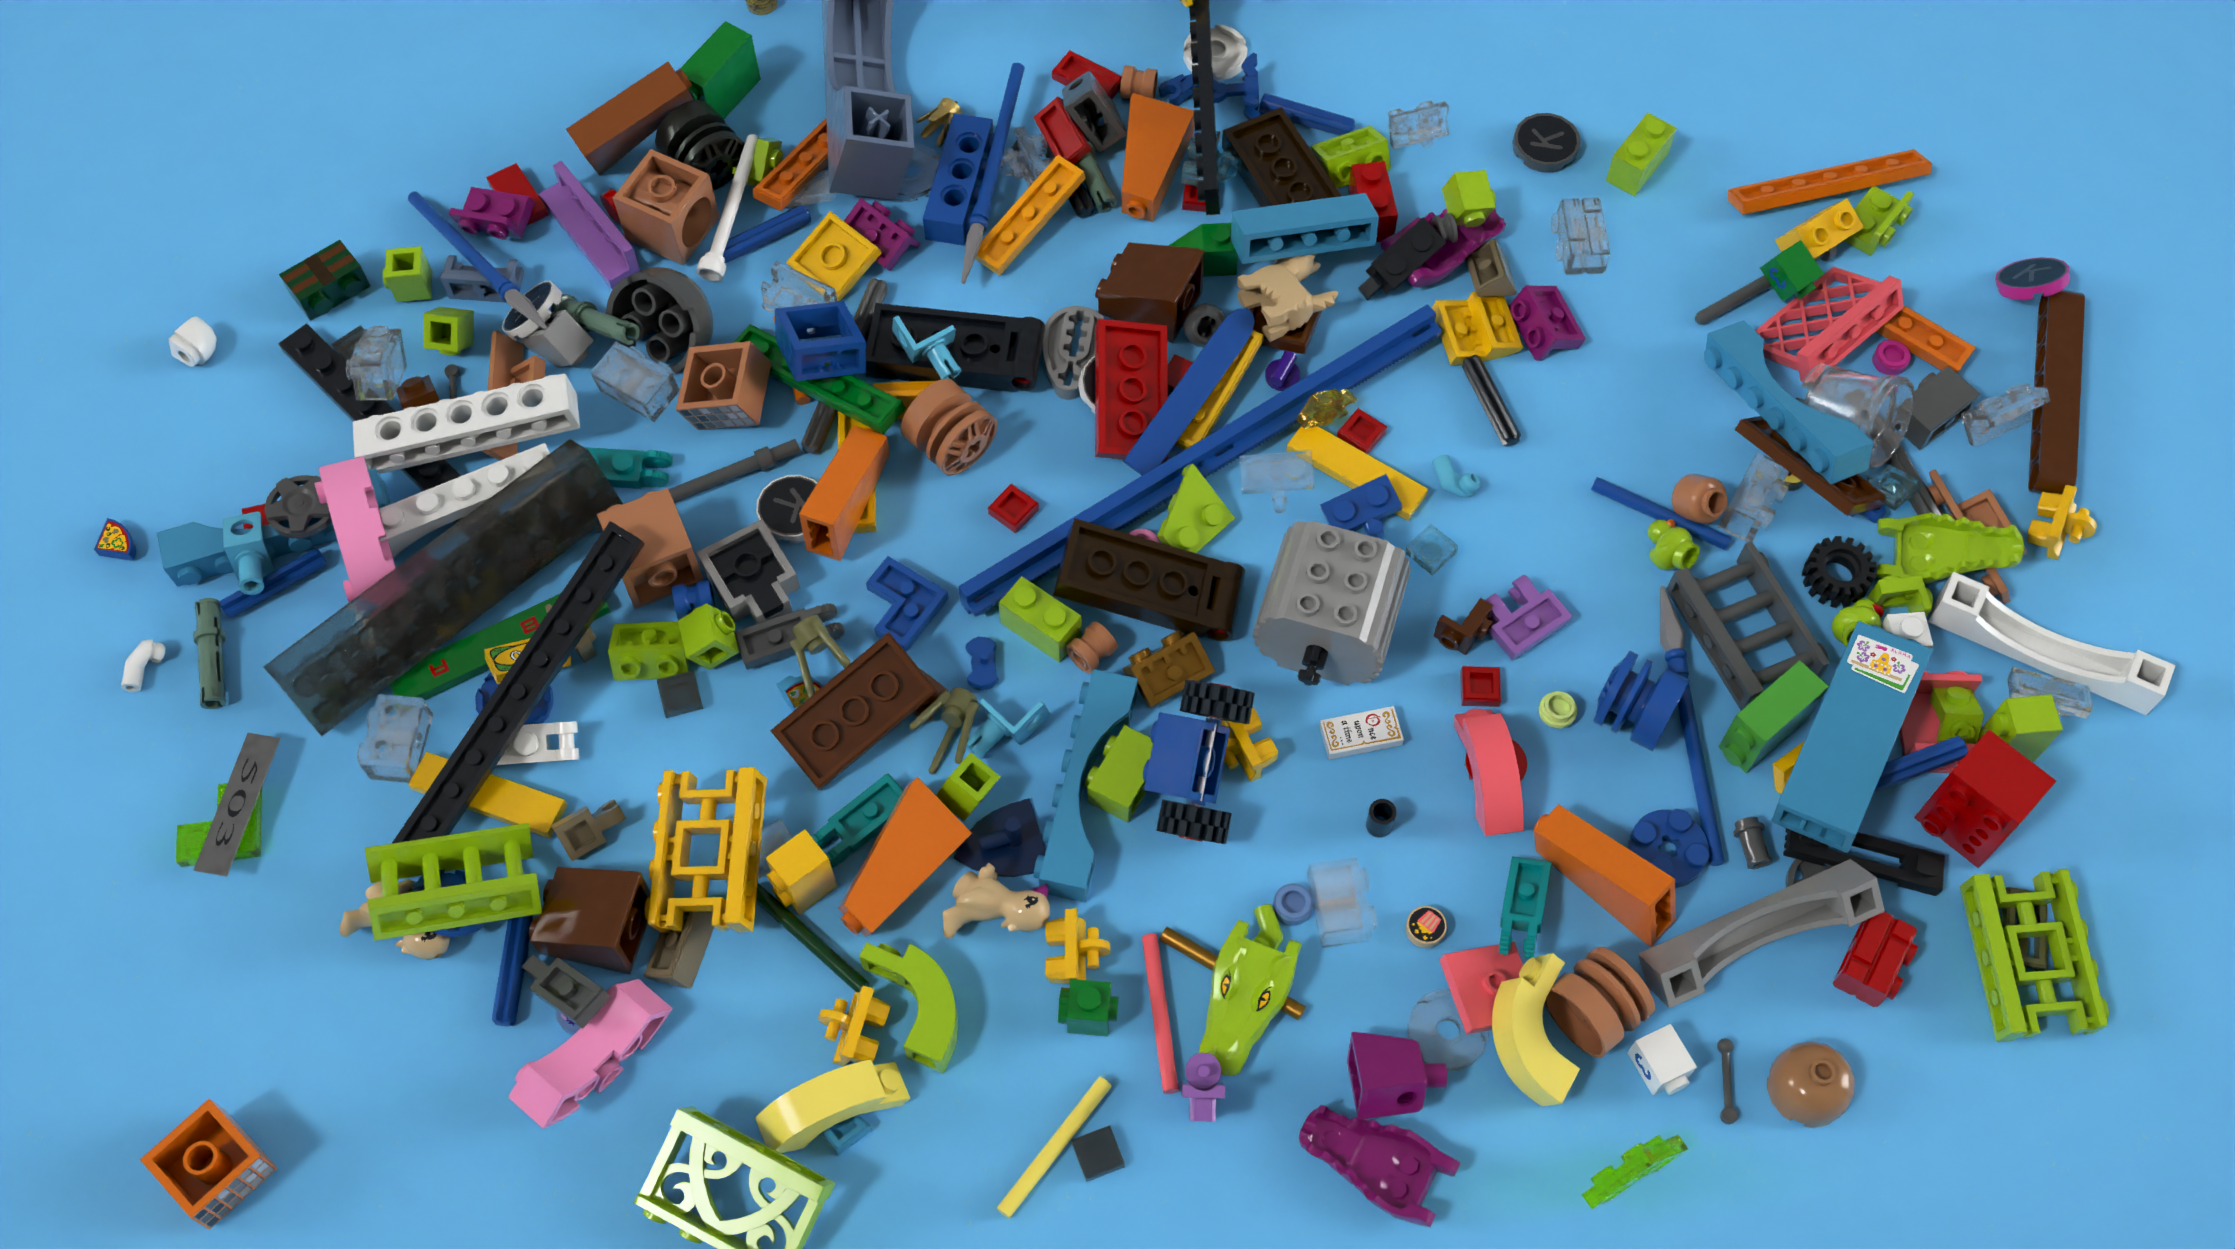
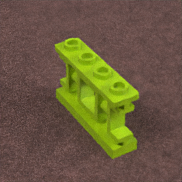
M2058 869L2055 873H2049V871L2040 872L2032 879L2035 892L2014 894L2006 893L2002 875H1994L1990 878V874H1978L1970 877L1960 886L1996 1042H2008L2018 1037L2025 1039L2036 1036L2040 1033L2037 1017L2066 1015L2071 1035L2082 1032L2085 1035L2094 1034L2108 1025L2109 1009L2107 1002L2101 997L2097 983L2099 975L2096 961L2091 958L2087 944L2088 927L2086 922L2080 917L2077 905L2078 888L2076 883L2071 880L2069 870ZM2051 903L2055 922L2037 923L2033 906ZM2016 907L2020 925H2009L2002 928L1998 909ZM2047 936L2055 970L2026 972L2018 939ZM2070 980L2075 1001L2057 1002L2053 984L2066 983ZM2035 985L2040 1004H2030L2022 1007L2017 986Z

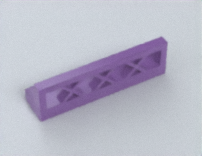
M559 161L553 165L558 183L538 195L550 214L610 288L613 289L621 280L640 271L634 248L565 164Z

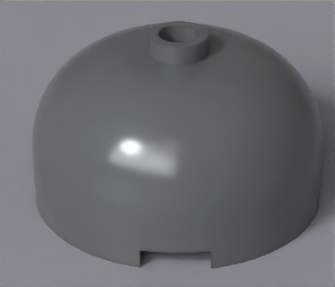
M662 267L641 270L616 284L608 298L606 314L637 324L640 330L637 341L654 332L657 333L650 337L646 343V351L653 361L664 363L687 350L681 362L667 366H657L649 364L641 358L634 339H631L634 342L632 345H626L618 340L614 342L619 352L631 365L654 376L657 375L658 370L667 374H676L685 369L689 347L709 345L711 341L713 316L709 302L700 287L681 272Z

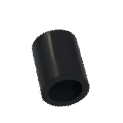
M1378 799L1370 805L1366 829L1372 836L1382 838L1389 835L1392 831L1397 813L1396 807L1392 802L1386 799ZM1376 816H1382L1387 820H1378Z

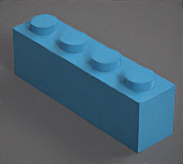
M1366 193L1232 211L1231 242L1242 264L1375 246L1379 216Z

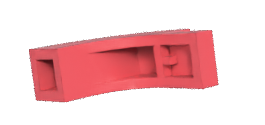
M1471 709L1466 713L1454 715V728L1465 746L1471 765L1475 792V818L1484 835L1491 836L1524 831L1523 799L1519 769L1512 739L1502 714H1493L1492 710Z

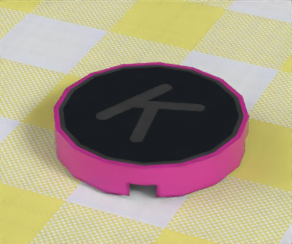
M2045 257L2029 258L2013 262L2001 268L1996 273L1995 280L1998 292L2003 297L2013 300L2034 299V294L2043 292V296L2048 297L2062 291L2070 283L2069 265L2059 259Z

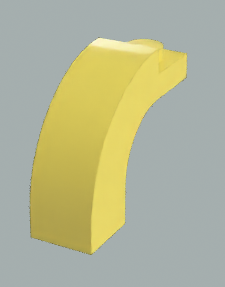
M1553 953L1530 958L1522 966L1519 978L1501 982L1492 1012L1494 1044L1502 1066L1513 1083L1540 1106L1562 1104L1580 1068L1562 1056L1552 1046L1543 1026L1542 1015L1545 1000L1565 964L1563 960Z
M870 1059L834 1069L800 1084L770 1103L755 1119L765 1145L779 1153L804 1149L820 1133L851 1117L903 1106L910 1099V1096L896 1062L873 1065Z

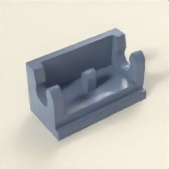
M455 255L447 257L440 280L449 299L504 302L494 290L492 284L474 266H466L456 262L457 256ZM510 259L507 268H495L501 275L516 284L519 289L521 288L524 270L522 267H517L518 260Z

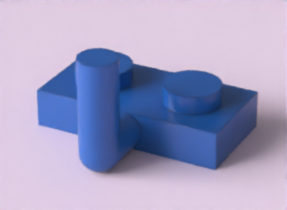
M1386 474L1320 504L1329 525L1354 532L1364 528L1368 536L1383 540V524L1379 520L1402 510V504Z

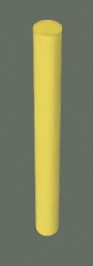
M1100 1076L1004 1197L997 1206V1210L1002 1215L1010 1219L1112 1086L1107 1080Z

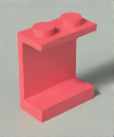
M1959 670L1950 671L1945 674L1924 671L1899 731L1903 756L1938 743L1936 737L1940 720L1930 702L1932 689L1959 686L1971 689L1974 693L1982 682L1981 674H1967ZM1966 743L1968 752L1974 747L1975 744ZM1961 760L1927 773H1951Z

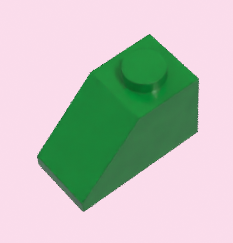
M1232 223L1201 224L1168 245L1204 250L1203 277L1237 275L1238 254L1231 242Z

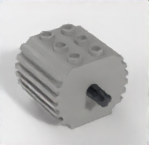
M1302 521L1295 522L1293 527L1289 526L1284 534L1253 629L1255 645L1260 647L1259 651L1264 656L1275 660L1277 666L1297 671L1298 680L1307 686L1318 685L1321 678L1347 686L1352 682L1368 683L1371 681V678L1376 679L1384 665L1410 576L1411 566H1409V558L1405 557L1406 553L1402 548L1395 547L1387 540L1316 521L1307 523Z

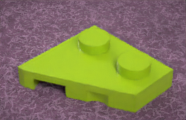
M1192 463L1187 465L1182 471L1183 479L1177 494L1172 496L1168 507V516L1163 520L1157 537L1162 544L1197 553L1232 522L1235 517Z

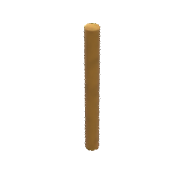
M1168 926L1164 929L1160 936V941L1213 971L1218 955ZM1288 996L1281 1011L1299 1021L1306 1006Z

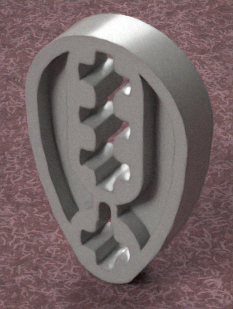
M1071 306L1060 309L1045 324L1042 344L1044 368L1054 392L1062 399L1071 400L1080 396L1078 382L1081 371L1088 361L1095 356V324L1098 319H1104V317L1091 308ZM1077 321H1084L1081 325V337L1078 341L1079 352L1076 353V356H1069L1072 352L1075 325ZM1069 371H1073V381L1071 382V385H1064V382H1066L1068 378Z

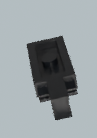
M1423 217L1371 263V266L1366 270L1370 278L1358 288V291L1367 301L1380 289L1385 294L1391 290L1394 291L1408 279L1413 271L1419 269L1446 245L1445 240Z

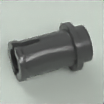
M1747 817L1735 822L1736 829L1733 831L1734 837L1740 840L1748 869H1759L1773 863L1762 833L1765 829L1764 824L1760 823L1757 817Z

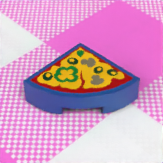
M107 518L94 548L95 552L99 556L134 561L136 546L131 534L121 523Z

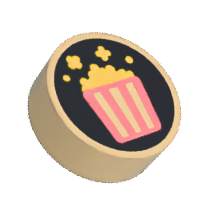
M1421 906L1410 913L1405 930L1408 939L1414 945L1421 948H1432L1443 940L1447 923L1444 915L1438 909L1431 906Z

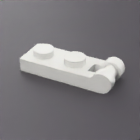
M577 721L523 725L497 765L578 760L579 748H575L574 733H578ZM558 734L559 749L550 750L549 735Z

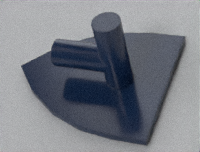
M1024 799L1003 806L978 821L970 830L972 834L959 846L953 858L975 871H980L982 867L990 863L995 867L994 872L998 876L1017 877L1034 874L1038 855L1045 856L1046 849L1030 799Z

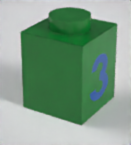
M1801 240L1760 267V270L1782 302L1794 294L1798 300L1816 289L1813 282L1824 275Z

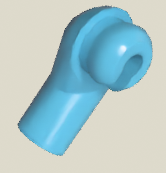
M1440 455L1432 461L1440 485L1444 490L1463 498L1475 494V491L1480 486V480L1475 474L1470 475V473H1466L1463 476L1456 474L1448 455Z

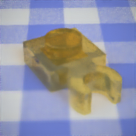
M1337 389L1313 393L1296 420L1304 429L1320 425L1326 426L1336 417L1343 418L1347 416L1349 412L1345 407L1350 403H1355L1357 398L1349 389H1344L1340 392Z

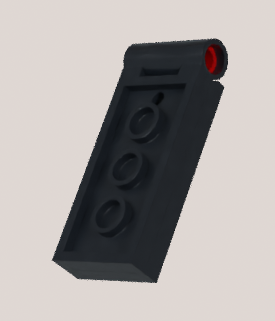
M875 303L866 346V377L903 381L941 380L928 357L914 363L908 357L892 330L893 318L899 316L916 344L951 325L954 326L956 329L954 341L946 345L958 367L962 370L954 379H952L951 375L948 376L958 386L1011 392L1012 388L1020 391H1029L1035 388L1045 332V324L1040 319L1035 317L1018 318Z

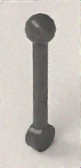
M451 364L445 368L444 372L449 379L450 399L457 398L456 379L460 376V371L456 365Z
M1724 1038L1717 1043V1049L1722 1055L1724 1109L1720 1113V1119L1723 1123L1730 1125L1737 1121L1738 1112L1733 1108L1730 1053L1733 1051V1043L1729 1039Z

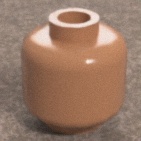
M1688 474L1679 480L1672 493V505L1675 513L1696 523L1710 524L1716 521L1727 507L1726 488L1721 481L1713 477Z

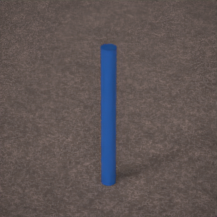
M1599 477L1596 478L1591 488L1596 493L1656 520L1667 521L1673 519L1675 527L1685 528L1692 536L1722 550H1726L1732 538L1703 524L1685 519L1670 509Z

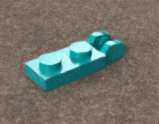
M573 447L567 478L572 485L641 489V487L660 488L668 485V473L661 470L645 469V467L672 466L673 456L669 452L661 450H648L645 452L639 450Z
M889 773L885 774L830 817L828 823L819 829L816 834H813V840L821 849L828 845L836 834L842 840L826 854L832 868L843 862L851 851L854 853L881 832L904 790Z
M1512 856L1501 913L1500 928L1502 930L1499 954H1509L1512 946L1513 929L1527 932V937L1524 939L1523 944L1524 958L1530 959L1534 957L1537 934H1541L1552 862Z

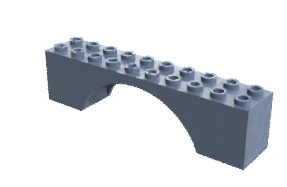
M822 0L829 192L896 200L912 157L914 133L911 95L896 93L892 76L891 23L893 0Z

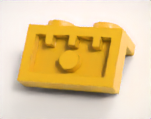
M1848 198L1810 217L1775 239V242L1782 252L1801 240L1815 259L1861 230L1863 225Z

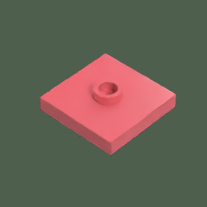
M1512 942L1508 955L1499 954L1498 944L1444 954L1439 959L1466 1035L1492 1030L1493 1006L1500 984L1503 981L1519 978V972L1523 966L1515 942Z

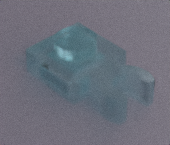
M1871 458L1869 469L1858 474L1886 495L1887 498L1883 505L1894 511L1919 491L1918 479L1890 464L1881 470L1877 468V463Z

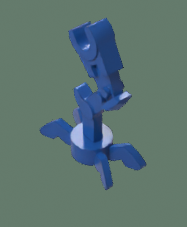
M1256 53L1249 55L1241 65L1245 73L1242 77L1243 83L1225 84L1213 79L1214 104L1222 102L1227 97L1245 95L1243 103L1246 104L1243 112L1248 120L1260 116V112L1257 111L1259 107L1258 71L1255 69L1257 66ZM1181 74L1161 83L1158 87L1159 96L1163 98L1168 94H1173L1168 97L1169 103L1179 106L1193 94V88L1199 87V85L1193 86L1192 74L1187 76Z

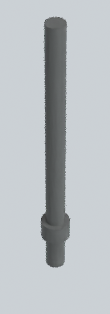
M796 439L771 449L766 446L754 451V455L670 488L669 492L675 503L759 468L761 471L775 466L774 462L801 451ZM593 519L592 521L597 532H602L603 529L599 519Z

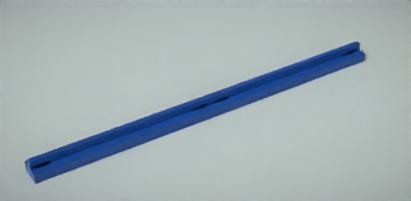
M1428 304L961 584L958 586L961 605L968 614L972 613L975 617L982 615L988 609H992V606L996 607V604H999L1000 600L1021 576L1034 583L1039 578H1042V576L1049 574L1050 571L1053 572L1054 569L1060 567L1068 531L1074 518L1117 531L1121 530L1125 526H1129V523L1144 517V514L1155 510L1159 505L1170 501L1172 496L1177 494L1183 479L1182 471L1187 465L1193 463L1206 479L1210 474L1221 470V467L1224 468L1225 465L1239 459L1240 456L1243 457V454L1250 452V450L1257 448V446H1261V443L1268 441V439L1275 437V435H1279V432L1282 433L1283 430L1300 422L1304 417L1325 407V404H1329L1332 400L1346 394L1350 389L1353 390V387H1357L1360 383H1364L1367 379L1381 373V370L1402 360L1405 356L1415 352L1416 349L1419 350V347L1426 345V343L1433 341V339H1437L1442 334V329L1435 322L1436 312Z

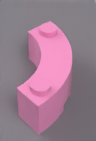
M364 456L318 467L321 481L314 484L320 504H328L349 580L343 581L348 602L356 601L360 615L406 603L388 539L383 541L379 539L386 537Z
M635 979L613 985L607 991L611 998L583 1029L580 1028L571 1038L548 1055L535 1062H528L519 1070L515 1077L517 1083L508 1098L541 1128L544 1129L576 1112L580 1107V1104L576 1101L585 1098L593 1089L598 1093L603 1091L623 1071L619 1063L632 1055L638 1047L643 1050L662 1026L673 1008L641 980Z

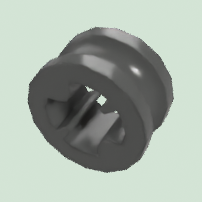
M1445 213L1443 218H1440L1438 215L1432 217L1431 226L1445 242L1456 243L1458 241V230L1452 213Z

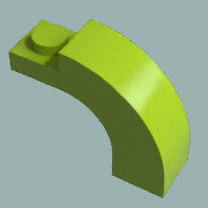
M866 942L859 955L863 970L904 987L918 1002L916 1021L903 1045L906 1057L944 1074L954 1052L958 1035L957 1008L951 985L945 973L935 960L912 944H909L902 958L900 957V952L889 945L880 943L876 947Z

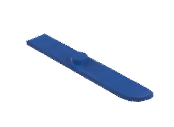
M1248 308L1237 309L1230 313L1219 325L1123 460L1125 464L1141 476L1161 465L1247 343L1253 332L1255 322L1251 310Z

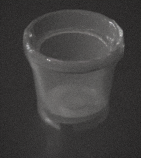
M1819 363L1804 379L1801 386L1809 389L1805 400L1796 397V400L1812 409L1852 421L1874 442L1869 464L1870 469L1882 466L1897 450L1907 432L1915 402L1914 386L1908 378L1896 375L1878 377L1824 363ZM1899 423L1901 427L1898 431H1895L1894 427Z

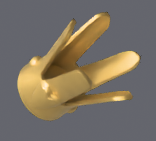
M942 98L935 109L917 119V123L927 118L930 121L922 130L921 138H927L938 127L945 124L937 140V146H941L948 134L953 113L962 114L958 102L950 98Z

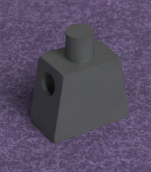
M1090 71L1085 72L1062 89L1065 110L1099 153L1127 135L1116 105ZM1103 116L1104 123L1106 124L1098 126V121Z

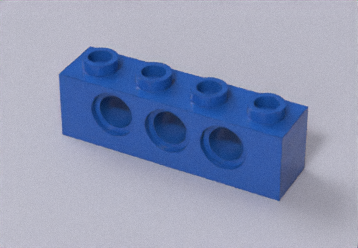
M953 113L923 216L925 240L965 246L970 229L968 221L977 203L994 137L993 119Z

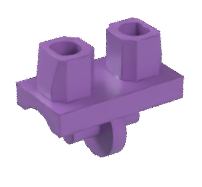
M1197 1053L1190 1057L1186 1063L1185 1074L1189 1082H1181L1182 1097L1189 1098L1190 1121L1216 1122V1098L1225 1099V1085L1217 1083L1221 1076V1066L1218 1060L1211 1054Z

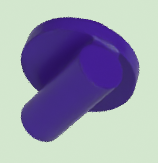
M1285 351L1281 359L1274 360L1267 366L1265 380L1271 388L1277 391H1284L1299 382L1300 370L1295 364L1297 356L1293 352Z

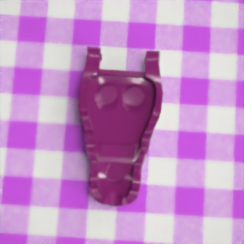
M1447 208L1438 215L1440 218H1443L1444 214L1448 213ZM1494 209L1485 219V222L1479 226L1466 227L1465 224L1457 225L1458 241L1453 244L1446 241V245L1419 269L1412 272L1408 277V281L1413 287H1424L1438 283L1446 278L1485 241L1504 231L1506 226L1504 219L1500 218ZM1433 212L1424 217L1430 225L1432 217L1436 216ZM1416 218L1397 234L1384 239L1380 244L1381 249L1385 252L1422 218Z
M1320 1105L1307 1116L1300 1130L1299 1142L1301 1147L1311 1155L1328 1163L1337 1173L1354 1185L1366 1199L1397 1219L1421 1226L1431 1227L1435 1218L1433 1212L1421 1205L1437 1172L1454 1177L1460 1167L1459 1161L1442 1153L1409 1129H1402L1393 1124L1383 1126L1377 1121L1358 1119L1357 1117L1349 1119L1344 1115L1331 1111L1324 1105Z

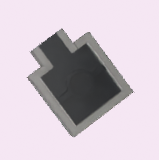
M763 519L696 552L703 571L708 579H710L712 586L734 622L751 614L755 623L759 624L793 612L787 595L800 588L797 574Z

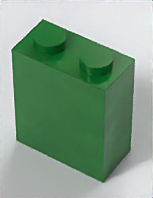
M726 21L681 67L692 84L688 88L693 98L692 101L707 102L723 120L761 80L752 35Z

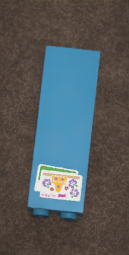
M1860 621L1857 622L1782 792L1771 822L1843 852H1849L1933 649L1923 646L1916 640L1905 639L1886 632L1879 626L1868 625Z

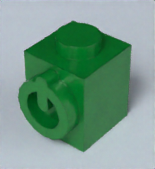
M1070 979V988L1061 987L1058 1023L1067 1024V1033L1108 1036L1109 1021H1117L1119 997L1111 996V982Z

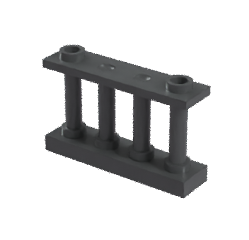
M1752 541L1745 543L1736 561L1737 565L1700 580L1694 578L1687 567L1673 573L1666 589L1740 710L1744 709L1764 691L1763 685L1777 680L1799 660L1819 678L1822 677L1830 664L1826 649L1821 643L1816 642L1769 569L1767 558L1762 552H1758ZM1745 577L1757 593L1754 596L1719 610L1713 608L1705 596V593ZM1766 607L1776 623L1772 627L1740 640L1731 638L1724 627L1725 623ZM1784 637L1796 654L1791 658L1757 672L1753 669L1751 670L1743 657L1745 653Z

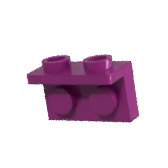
M471 187L463 210L451 208L448 215L458 223L460 230L469 234L477 235L478 232H484L502 240H506L507 237L522 239L535 202L525 195Z
M860 198L844 222L880 249L882 254L876 261L891 271L910 244L917 249L921 243L912 237L916 230L900 218L895 224L888 218L892 212L875 200L870 205Z
M1526 285L1508 306L1513 321L1536 361H1542L1552 349L1579 348L1586 340L1557 286Z

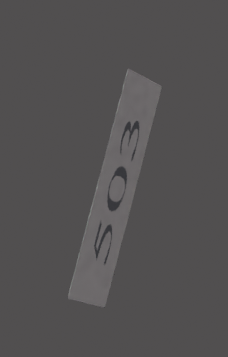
M247 733L193 871L228 876L281 738Z

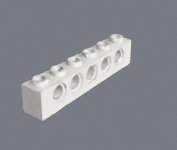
M564 373L548 375L542 379L524 383H513L507 387L489 391H478L474 394L454 399H443L436 403L419 407H408L388 414L372 415L366 419L353 421L354 458L364 456L367 469L376 468L378 473L382 474L579 429L577 393Z

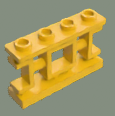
M739 767V772L726 770L725 789L696 790L697 777L690 771H682L681 774H677L673 770H664L663 781L658 785L657 799L660 805L659 818L653 826V838L656 846L655 856L649 864V877L652 881L651 893L645 902L644 909L648 925L660 933H669L670 930L682 931L684 912L713 911L712 926L719 931L734 929L736 932H753L767 778L755 767ZM683 801L687 805L701 804L699 820H681ZM735 803L734 823L729 819L715 820L717 804ZM720 834L717 866L688 867L692 835ZM675 878L679 881H693L691 898H673ZM709 880H728L726 900L722 897H708Z

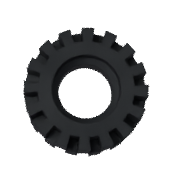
M1835 536L1832 542L1828 537L1823 539L1821 544L1817 543L1814 546L1802 570V576H1805L1803 580L1804 587L1812 586L1808 592L1811 597L1818 593L1821 596L1818 600L1819 603L1824 605L1828 599L1831 600L1830 607L1837 608L1841 602L1843 608H1846L1852 602L1855 603L1865 596L1877 573H1874L1877 565L1876 562H1870L1873 558L1871 551L1863 553L1866 546L1861 542L1855 547L1852 545L1853 538L1848 537L1845 543H1843L1841 536ZM1828 563L1843 565L1851 572L1852 579L1850 581L1835 579L1827 572L1826 565Z

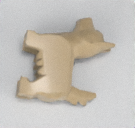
M1317 254L1275 259V264L1260 268L1250 275L1237 277V286L1240 291H1237L1239 303L1243 308L1248 309L1261 306V312L1268 324L1262 327V332L1270 342L1284 336L1289 330H1295L1297 327L1301 328L1304 322H1308L1313 313L1325 310L1326 307L1334 306V301L1338 296L1336 290L1311 295L1300 283V281L1306 279L1320 268V263L1314 261Z

